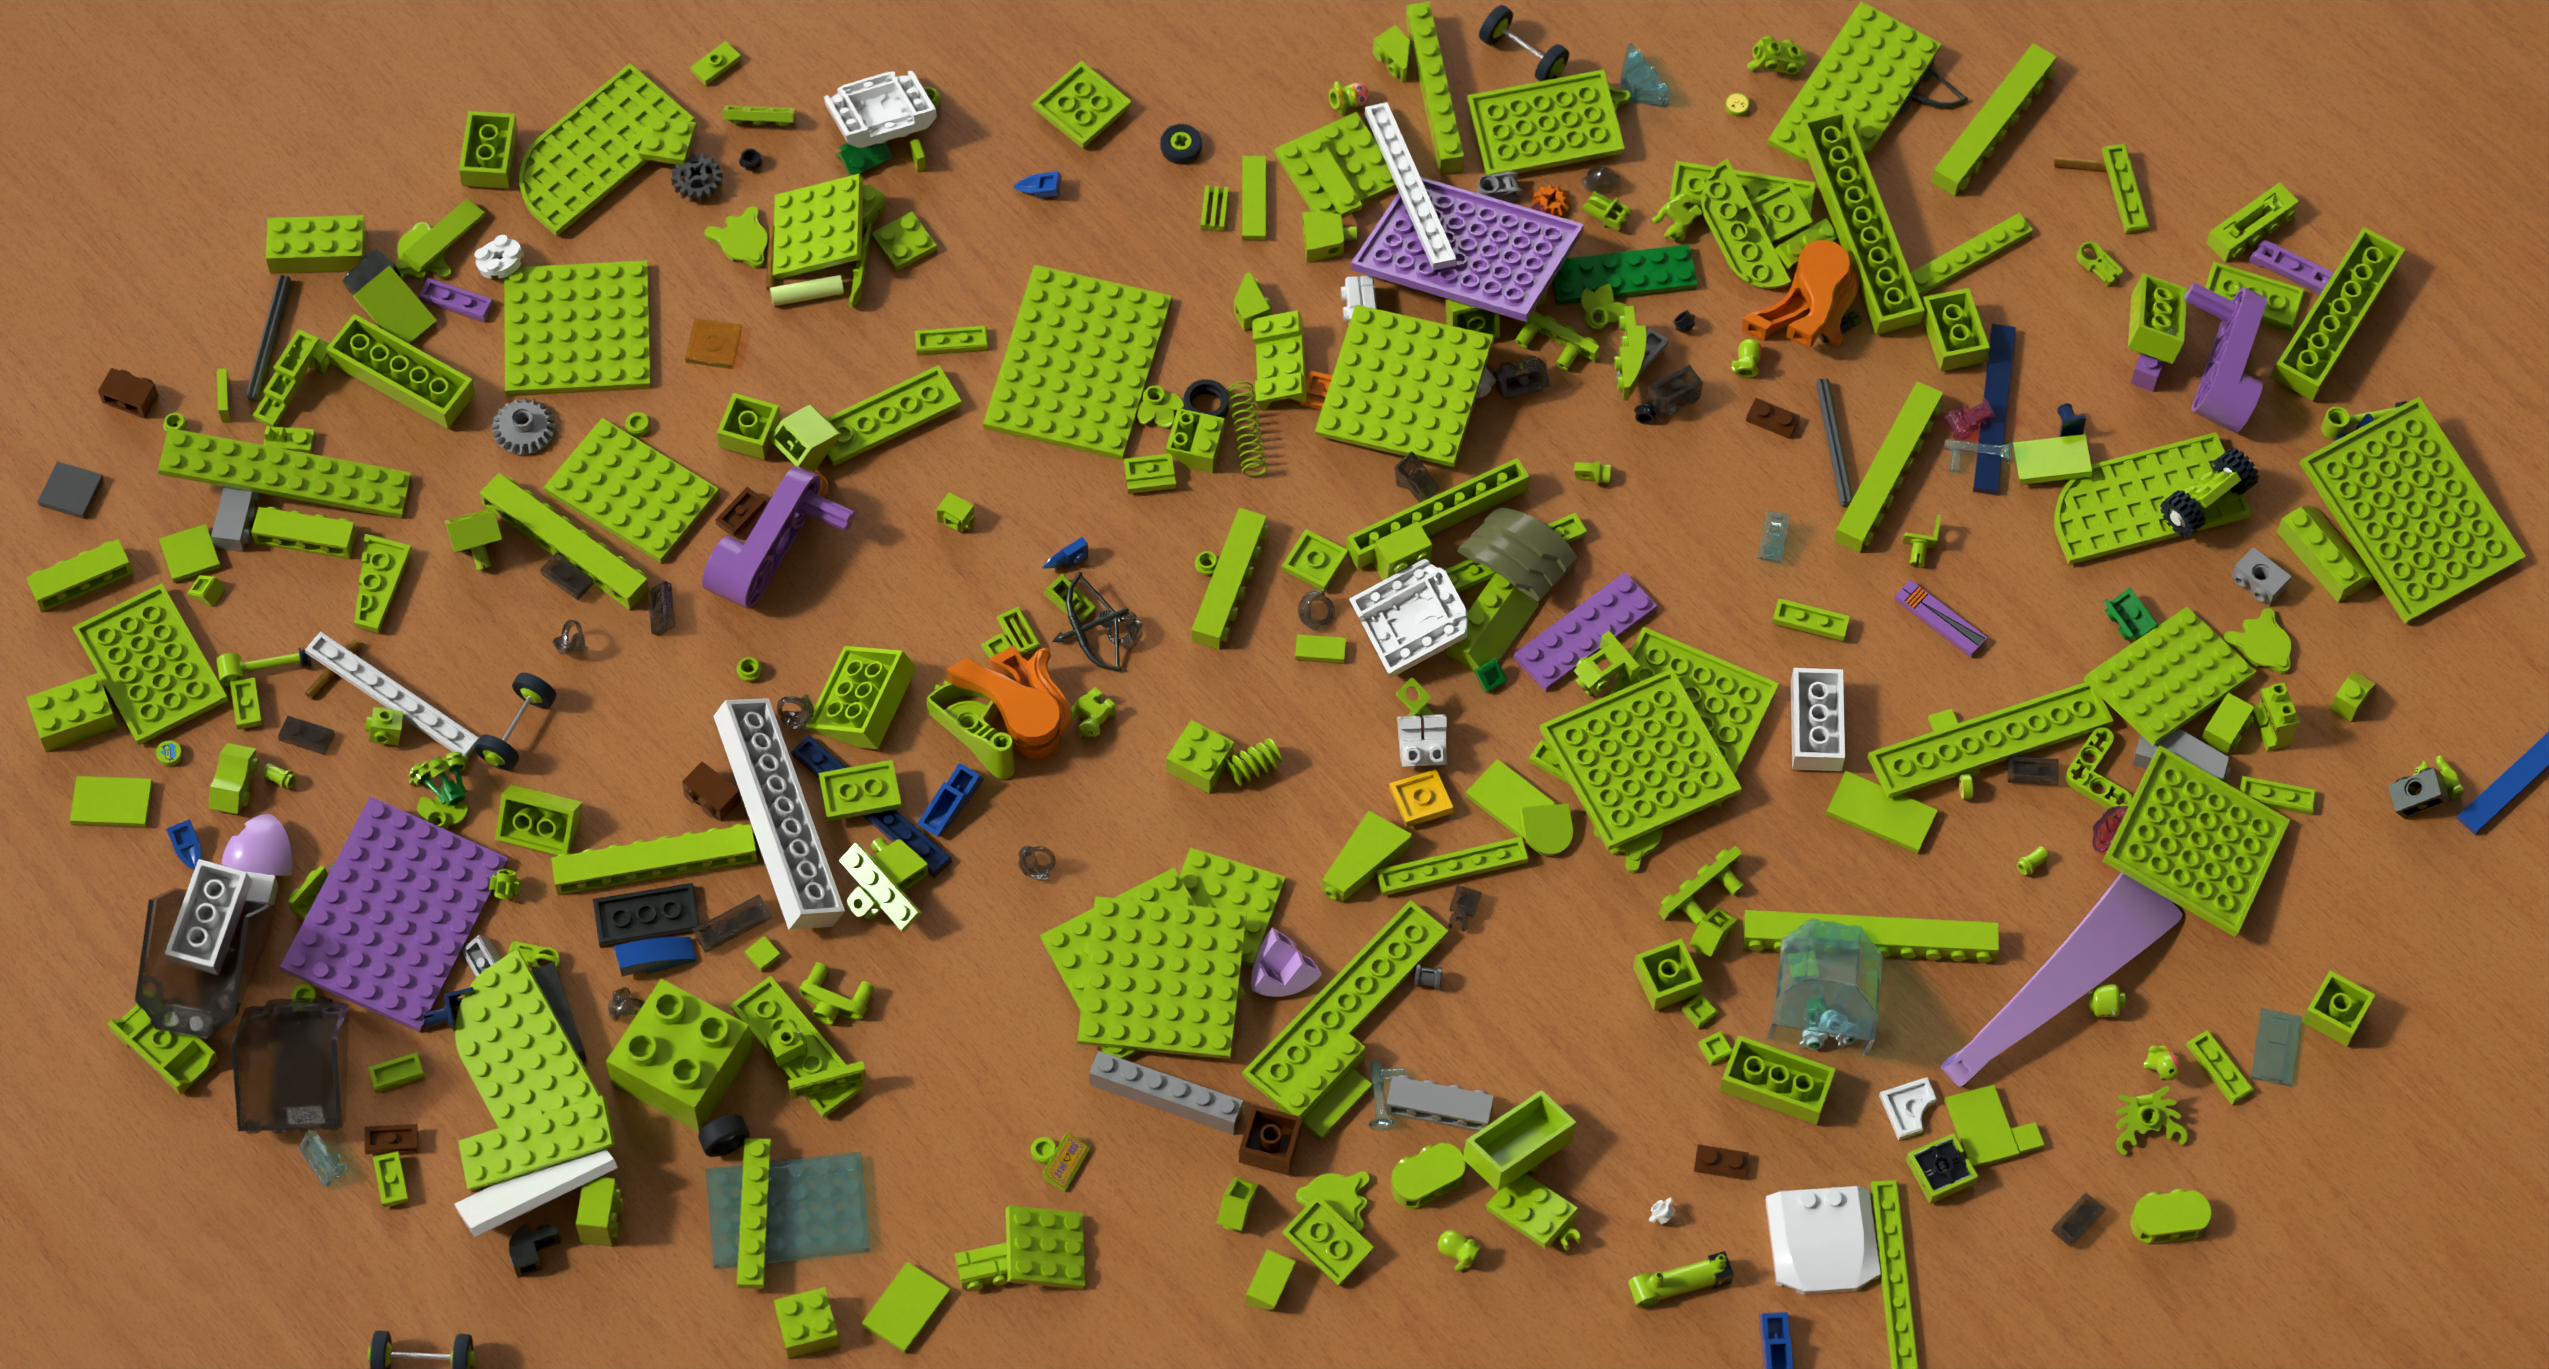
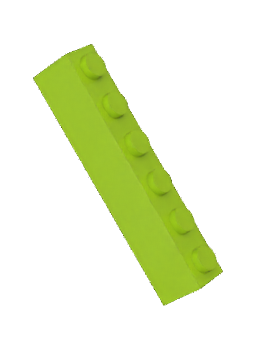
M1243 508L1238 509L1193 624L1191 641L1216 649H1220L1222 641L1227 642L1230 634L1229 623L1230 621H1235L1238 613L1237 602L1238 600L1242 601L1246 592L1244 584L1246 580H1251L1254 571L1253 561L1259 559L1262 546L1259 545L1262 539L1266 540L1270 526L1266 525V515Z

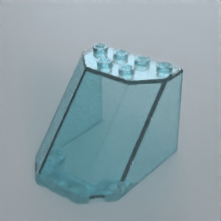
M1811 918L1782 938L1766 1039H1772L1778 1025L1863 1039L1862 1055H1868L1875 1041L1883 955L1861 926H1849Z

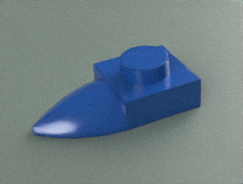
M1059 171L1035 174L1020 180L1014 185V188L1024 193L1035 194L1037 198L1058 196L1062 176Z
M1083 537L1079 538L1053 555L1042 568H1056L1065 564L1069 568L1073 564L1083 562L1088 556V543Z
M189 819L166 828L179 859L186 866L195 870L198 859H201V848L192 821Z

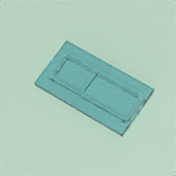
M2261 1008L2251 1079L2292 1086L2302 1016Z

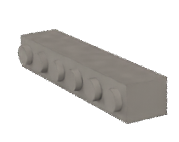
M1098 1051L1089 1072V1084L1093 1087L1233 1135L1243 1113V1100Z

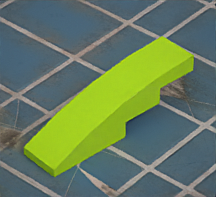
M300 329L297 330L274 366L275 374L263 391L265 397L253 414L256 421L267 426L277 427L307 372L319 344V338Z

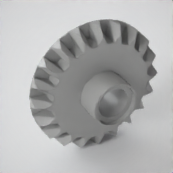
M524 398L520 401L515 399L510 404L506 403L505 407L498 410V414L494 416L492 431L495 441L502 449L513 454L527 455L540 451L548 445L554 436L556 425L550 408L548 409L544 403H539L535 399L531 401Z

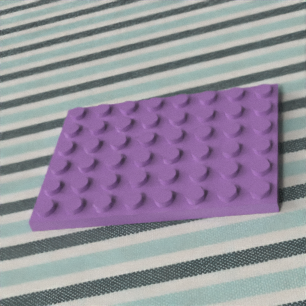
M1420 177L1454 252L1456 266L1437 270L1432 269L1399 192L1351 262V270L1527 322L1584 232V224Z
M370 796L281 963L280 970L420 1033L425 1023L424 1018H427L423 1017V1013L432 1010L461 950L464 948L493 891L489 889L490 879L493 874L497 875L498 870L505 868L508 857Z

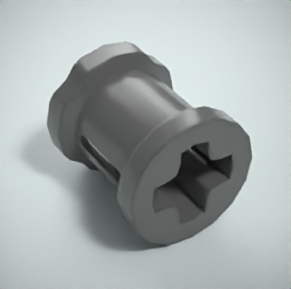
M1417 964L1414 986H1433L1436 990H1439L1442 967L1431 969Z

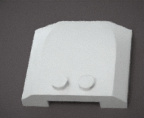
M907 71L908 76H896L895 72L879 74L839 87L837 89L838 94L832 98H829L828 95L824 97L827 109L848 144L858 148L882 144L887 140L905 137L910 133L927 129L937 118L936 109L913 71Z
M1426 559L1413 564L1349 599L1390 678L1467 638L1468 612L1446 571L1440 567L1433 566Z
M1851 1186L1780 1191L1766 1196L1765 1202L1776 1285L1790 1287L1802 1295L1856 1292L1863 1288V1285L1880 1278L1881 1272L1869 1189Z

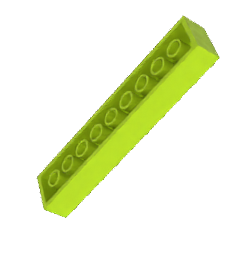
M1846 109L1801 120L1798 135L1841 246L1849 255L1850 265L1858 274V290L1875 334L1879 335L1921 324L1925 311Z

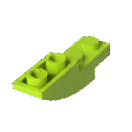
M1624 306L1623 316H1619V329L1624 330V336L1621 337L1622 347L1619 348V355L1614 358L1615 371L1620 373V377H1617V389L1622 391L1623 400L1629 399L1638 384L1646 349V325L1636 326L1634 306Z

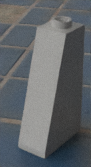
M2178 729L2155 746H2152L2140 735L2132 765L2147 769L2155 750L2160 745L2221 781L2227 782L2231 770L2230 767H2227L2229 757L2185 731Z

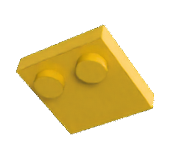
M1436 769L1389 783L1391 794L1406 827L1454 813L1453 805Z

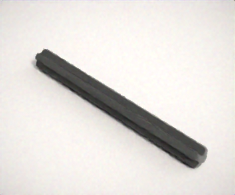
M280 275L277 279L246 392L248 400L258 401L260 399L291 286L289 276Z
M1827 378L1818 379L1816 387L1841 506H1849L1853 499L1830 381Z

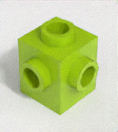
M373 707L372 717L366 718L365 731L370 732L369 742L399 746L403 711Z

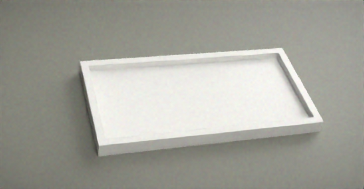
M604 1149L497 1183L454 1205L473 1236L476 1237L618 1167L610 1153Z

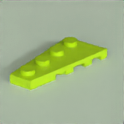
M365 534L362 569L359 578V594L357 595L354 620L356 628L376 633L380 632L411 555V545Z

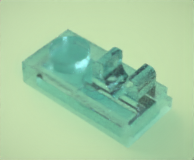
M1766 510L1757 559L1781 563L1790 514Z
M316 1130L306 1132L298 1148L324 1187H327L333 1178L344 1175L347 1166L346 1164L342 1166L337 1165L340 1155L337 1153L331 1155L324 1140L320 1138Z

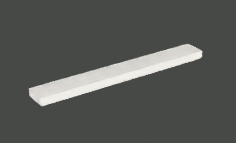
M321 631L305 649L306 654L386 708L403 711L404 720L450 751L461 752L464 757H469L473 752L475 744L479 739L477 736Z

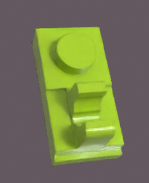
M266 426L264 445L312 454L316 435L315 430Z

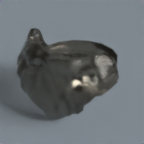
M1595 167L1587 172V176L1582 179V183L1589 192L1593 193L1596 191L1600 194H1610L1617 189L1621 177L1616 175L1610 168Z
M1313 590L1306 593L1298 604L1297 612L1300 620L1312 630H1317L1320 625L1328 624L1335 614L1333 602L1325 596L1324 590ZM1313 601H1322L1327 605L1328 614L1325 619L1317 620L1311 616L1310 606Z
M1128 612L1118 618V623L1125 622L1128 630V635L1119 639V646L1123 645L1126 650L1133 649L1143 636L1142 623L1135 613ZM1114 625L1107 628V637L1115 645V638L1112 636Z
M568 620L563 626L561 636L553 640V645L559 654L580 657L588 650V646H585L586 641L582 634V627L576 620ZM572 626H576L578 633L574 634L571 642H569V630Z
M805 694L802 698L786 696L778 701L777 711L781 715V721L785 724L790 725L793 729H803L811 722L814 716V705L808 694ZM792 703L798 705L802 710L798 712L783 711L782 707L785 704Z
M1025 845L1018 853L1019 868L1025 876L1036 880L1047 879L1049 871L1056 864L1054 853L1046 847ZM1041 851L1048 854L1051 859L1050 863L1039 865L1035 852Z
M622 987L613 991V997L608 1004L609 1016L613 1021H617L620 1015H637L640 1010H634V1005L641 1009L645 1002L632 998L630 990L627 987Z

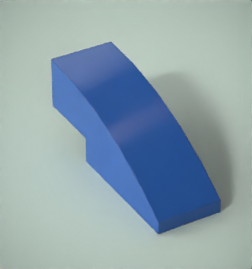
M959 762L947 783L943 782L917 824L939 837L963 810L984 778Z
M690 937L653 938L614 946L622 977L645 970L647 974L697 961Z
M1788 1312L1759 1314L1764 1369H1793Z

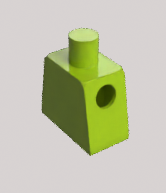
M1303 212L1302 227L1307 262L1340 256L1344 254V241L1357 240L1356 226L1343 227L1340 214Z
M879 837L871 843V848L876 853L872 858L902 891H905L929 875L928 864L902 840L898 839L888 845L883 837Z

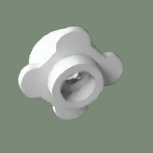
M1668 1198L1665 1202L1662 1200L1656 1202L1651 1208L1653 1214L1649 1221L1653 1223L1657 1220L1660 1224H1664L1670 1220L1675 1213V1209L1671 1206L1673 1200Z

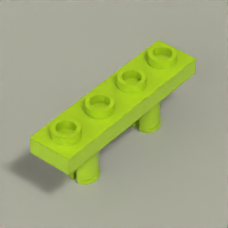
M1534 309L1527 322L1515 319L1524 324V327L1515 339V343L1518 346L1526 349L1536 333H1541L1565 346L1564 351L1556 361V365L1562 370L1568 371L1577 355H1581L1594 363L1600 356L1599 346L1595 340L1589 337L1583 338L1569 326L1563 327L1559 325L1549 315L1543 316Z
M1736 845L1729 851L1727 848L1723 849L1715 857L1717 861L1711 866L1709 863L1705 864L1697 872L1699 875L1693 881L1689 878L1679 886L1680 892L1675 896L1672 893L1666 896L1660 902L1663 906L1658 914L1663 920H1666L1675 911L1682 909L1697 926L1701 919L1707 915L1693 900L1699 891L1714 879H1718L1732 896L1744 886L1730 870V866L1738 860L1742 852Z

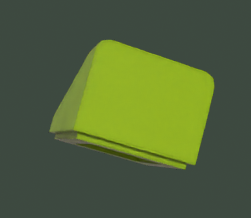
M199 575L187 595L209 606H215L225 591V586L216 577Z

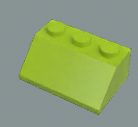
M511 784L501 796L495 840L555 855L569 853L579 826L583 802Z

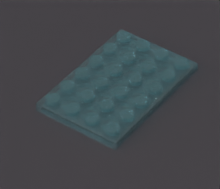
M860 1152L770 1162L765 1263L870 1252ZM743 1165L705 1169L713 1266L714 1269L737 1267Z

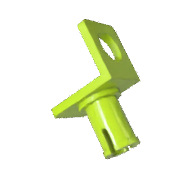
M1937 515L1933 537L1907 532L1904 534L1903 543L1912 545L1910 566L1915 567L1917 558H1919L1917 568L1925 567L1927 547L1934 549L1936 547L1941 515Z
M1410 678L1396 693V696L1411 710L1406 716L1419 715L1423 723L1422 715H1435L1427 707V702L1432 696L1414 678ZM1408 688H1415L1418 691L1419 697L1416 701H1410L1406 697V690Z

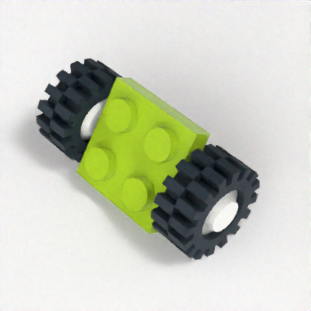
M2230 448L2214 462V471L2218 473L2209 472L2204 474L2199 479L2200 482L2197 485L2190 486L2184 491L2177 490L2160 505L2162 509L2160 510L2161 513L2165 514L2163 515L2164 520H2168L2167 524L2169 527L2172 526V530L2174 532L2178 531L2180 536H2191L2205 524L2206 518L2204 517V511L2200 510L2201 508L2211 505L2229 489L2232 490V493L2241 495L2258 483L2259 475H2257L2258 470L2254 468L2255 464L2249 461L2250 458L2248 456H2244V452H2239L2236 448Z

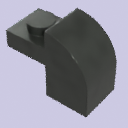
M526 1223L513 1233L509 1241V1253L517 1277L542 1270L537 1251L561 1243L556 1224L551 1226L548 1224L536 1228L535 1231L530 1232L528 1223Z

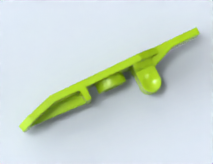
M868 222L866 235L862 239L861 259L857 260L856 269H853L854 278L852 293L849 299L850 308H855L862 297L872 222Z

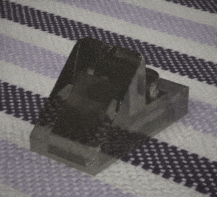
M1410 451L1394 467L1396 485L1398 487L1407 486L1419 503L1433 497L1441 489L1413 451Z

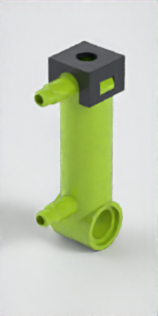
M1726 1251L1708 1255L1707 1260L1664 1272H1656L1653 1275L1651 1273L1637 1275L1631 1278L1628 1284L1636 1307L1646 1308L1658 1303L1662 1299L1713 1285L1714 1288L1729 1285L1732 1283L1734 1274Z

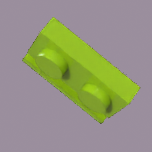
M1171 454L1124 459L1128 494L1176 488Z

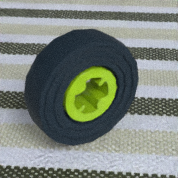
M1175 124L1167 128L1162 134L1160 149L1168 161L1175 164H1187L1198 158L1202 150V138L1194 127L1187 124ZM1182 141V144L1185 142V146L1181 147V144L1177 146V142Z

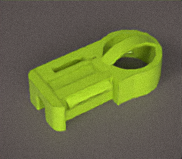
M2084 242L2077 251L2076 257L2078 262L2088 271L2092 269L2106 283L2105 287H2109L2123 272L2122 268L2095 242ZM2083 249L2093 250L2097 255V259L2092 260Z
M513 941L510 945L508 954L516 949L519 950L532 970L541 967L538 964L539 959L554 962L557 971L560 968L559 954L551 947H541Z

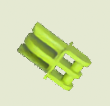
M1596 191L1592 193L1582 208L1583 212L1602 221L1603 227L1607 225L1617 231L1621 229V223H1625L1627 220L1626 216H1630L1632 213L1629 207L1618 202L1617 197L1613 201Z

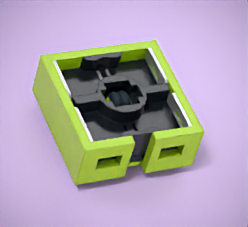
M1954 1133L1915 1149L1907 1155L1906 1162L1929 1204L1975 1185L1978 1179V1175L1969 1159L1964 1160L1962 1156L1964 1150Z

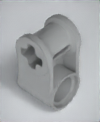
M1514 171L1485 175L1478 181L1476 192L1478 194L1505 202H1515L1523 197V191L1519 188L1517 182L1519 179L1518 174Z

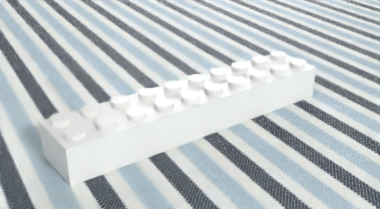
M769 698L725 700L713 717L788 930L833 927L845 910Z

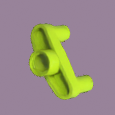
M816 962L809 977L802 982L799 988L800 994L816 1006L812 1015L818 1021L827 1025H832L837 1016L855 1020L862 1019L867 1010L866 1005L875 987L866 981H862L853 999H847L823 989L820 986L829 972V968L823 963Z

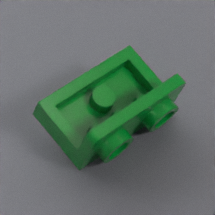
M886 142L863 148L845 143L839 146L841 151L835 154L837 158L840 157L849 176L860 174L893 157Z
M2130 587L2113 600L2109 601L2106 599L2103 601L2108 607L2104 610L2112 622L2118 621L2121 625L2118 631L2126 641L2131 639L2135 642L2158 626Z

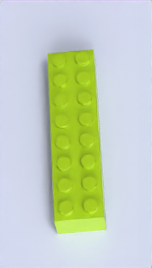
M2363 227L2280 357L2271 379L2313 401L2399 265L2405 249Z

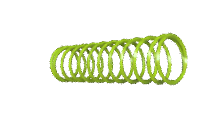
M1240 381L1228 387V394L1232 396L1229 401L1233 403L1231 410L1235 412L1232 415V418L1236 420L1233 425L1238 428L1235 434L1240 436L1236 440L1237 443L1241 444L1238 447V451L1243 452L1239 456L1241 460H1244L1240 464L1243 467L1241 471L1246 476H1259L1266 472L1268 467L1265 462L1266 456L1263 453V440L1260 437L1262 433L1259 429V416L1256 413V400L1253 397V385L1246 381ZM1246 383V384L1251 385V388L1248 387V386H1242V385H1241V386H1235V387H1232V386H1234V385H1236V384ZM1235 388L1250 389L1249 391L1241 394H1234L1230 392ZM1237 396L1250 397L1242 402H1232V398ZM1251 398H1252L1253 401H1254L1253 403L1247 402V401H1249ZM1238 404L1251 405L1250 407L1243 410L1233 409V407ZM1240 412L1253 413L1245 418L1234 417L1235 414ZM1255 414L1256 420L1250 417H1252ZM1242 420L1254 421L1246 426H1236V423ZM1243 428L1256 429L1248 434L1237 433L1238 430ZM1258 430V431H1259V436H1258V435H1255V434H1253V433H1255V432ZM1245 436L1257 437L1253 441L1239 442V439ZM1247 444L1259 445L1251 450H1240V447ZM1259 447H1261V448H1262V452L1257 451L1256 449H1258ZM1249 452L1260 453L1253 458L1245 459L1241 457ZM1263 455V460L1257 459L1258 457ZM1252 460L1261 461V462L1250 463V464H1247L1246 466H1243V463H1245V462H1247V461H1252ZM1260 465L1265 466L1259 473H1244V469H1251Z

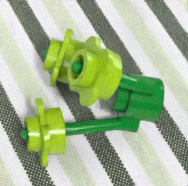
M451 752L445 758H433L431 762L425 761L422 764H416L409 772V784H416L419 787L426 784L438 796L442 804L446 803L448 806L457 805L466 797L464 793L467 790L463 785L460 772L466 768L465 763L469 759L464 757L461 752ZM445 772L454 773L457 783L454 780L449 781ZM440 775L444 783L441 786L442 791L430 781L431 778Z

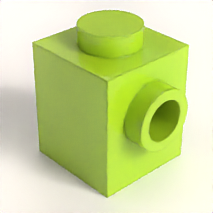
M793 1023L765 1036L766 1047L777 1067L805 1054L804 1044L807 1043L801 1029H795Z

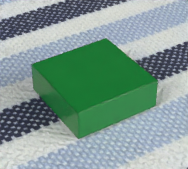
M1495 658L1474 670L1484 692L1488 693L1507 681L1498 660Z

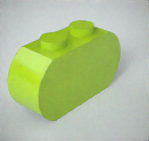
M1439 1143L1435 1146H1426L1420 1151V1154L1412 1158L1407 1156L1401 1159L1392 1172L1391 1193L1393 1198L1405 1208L1417 1209L1460 1187L1465 1172L1463 1154L1451 1144Z
M2176 1189L2168 1194L2152 1192L2146 1194L2137 1202L2130 1219L2131 1230L2138 1240L2147 1245L2196 1239L2202 1236L2211 1218V1207L2208 1200L2195 1190L2185 1191V1189Z

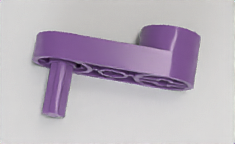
M2193 282L2185 294V302L2222 319L2193 401L2192 412L2234 433H2238L2251 416L2263 387V382L2243 373L2262 319L2267 299L2246 287H2242L2231 301Z
M794 466L781 481L746 542L744 543L731 536H725L719 541L705 567L702 587L722 598L750 609L765 592L809 516L846 531L853 523L852 519L855 516V512L819 496L821 486L819 475L799 466Z

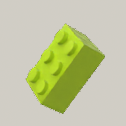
M468 111L459 165L462 186L509 189L518 134L515 114Z
M1966 288L1923 297L1922 305L1925 311L1922 320L1940 372L1986 363L1990 347L1970 289Z
M99 673L26 697L46 752L118 727Z

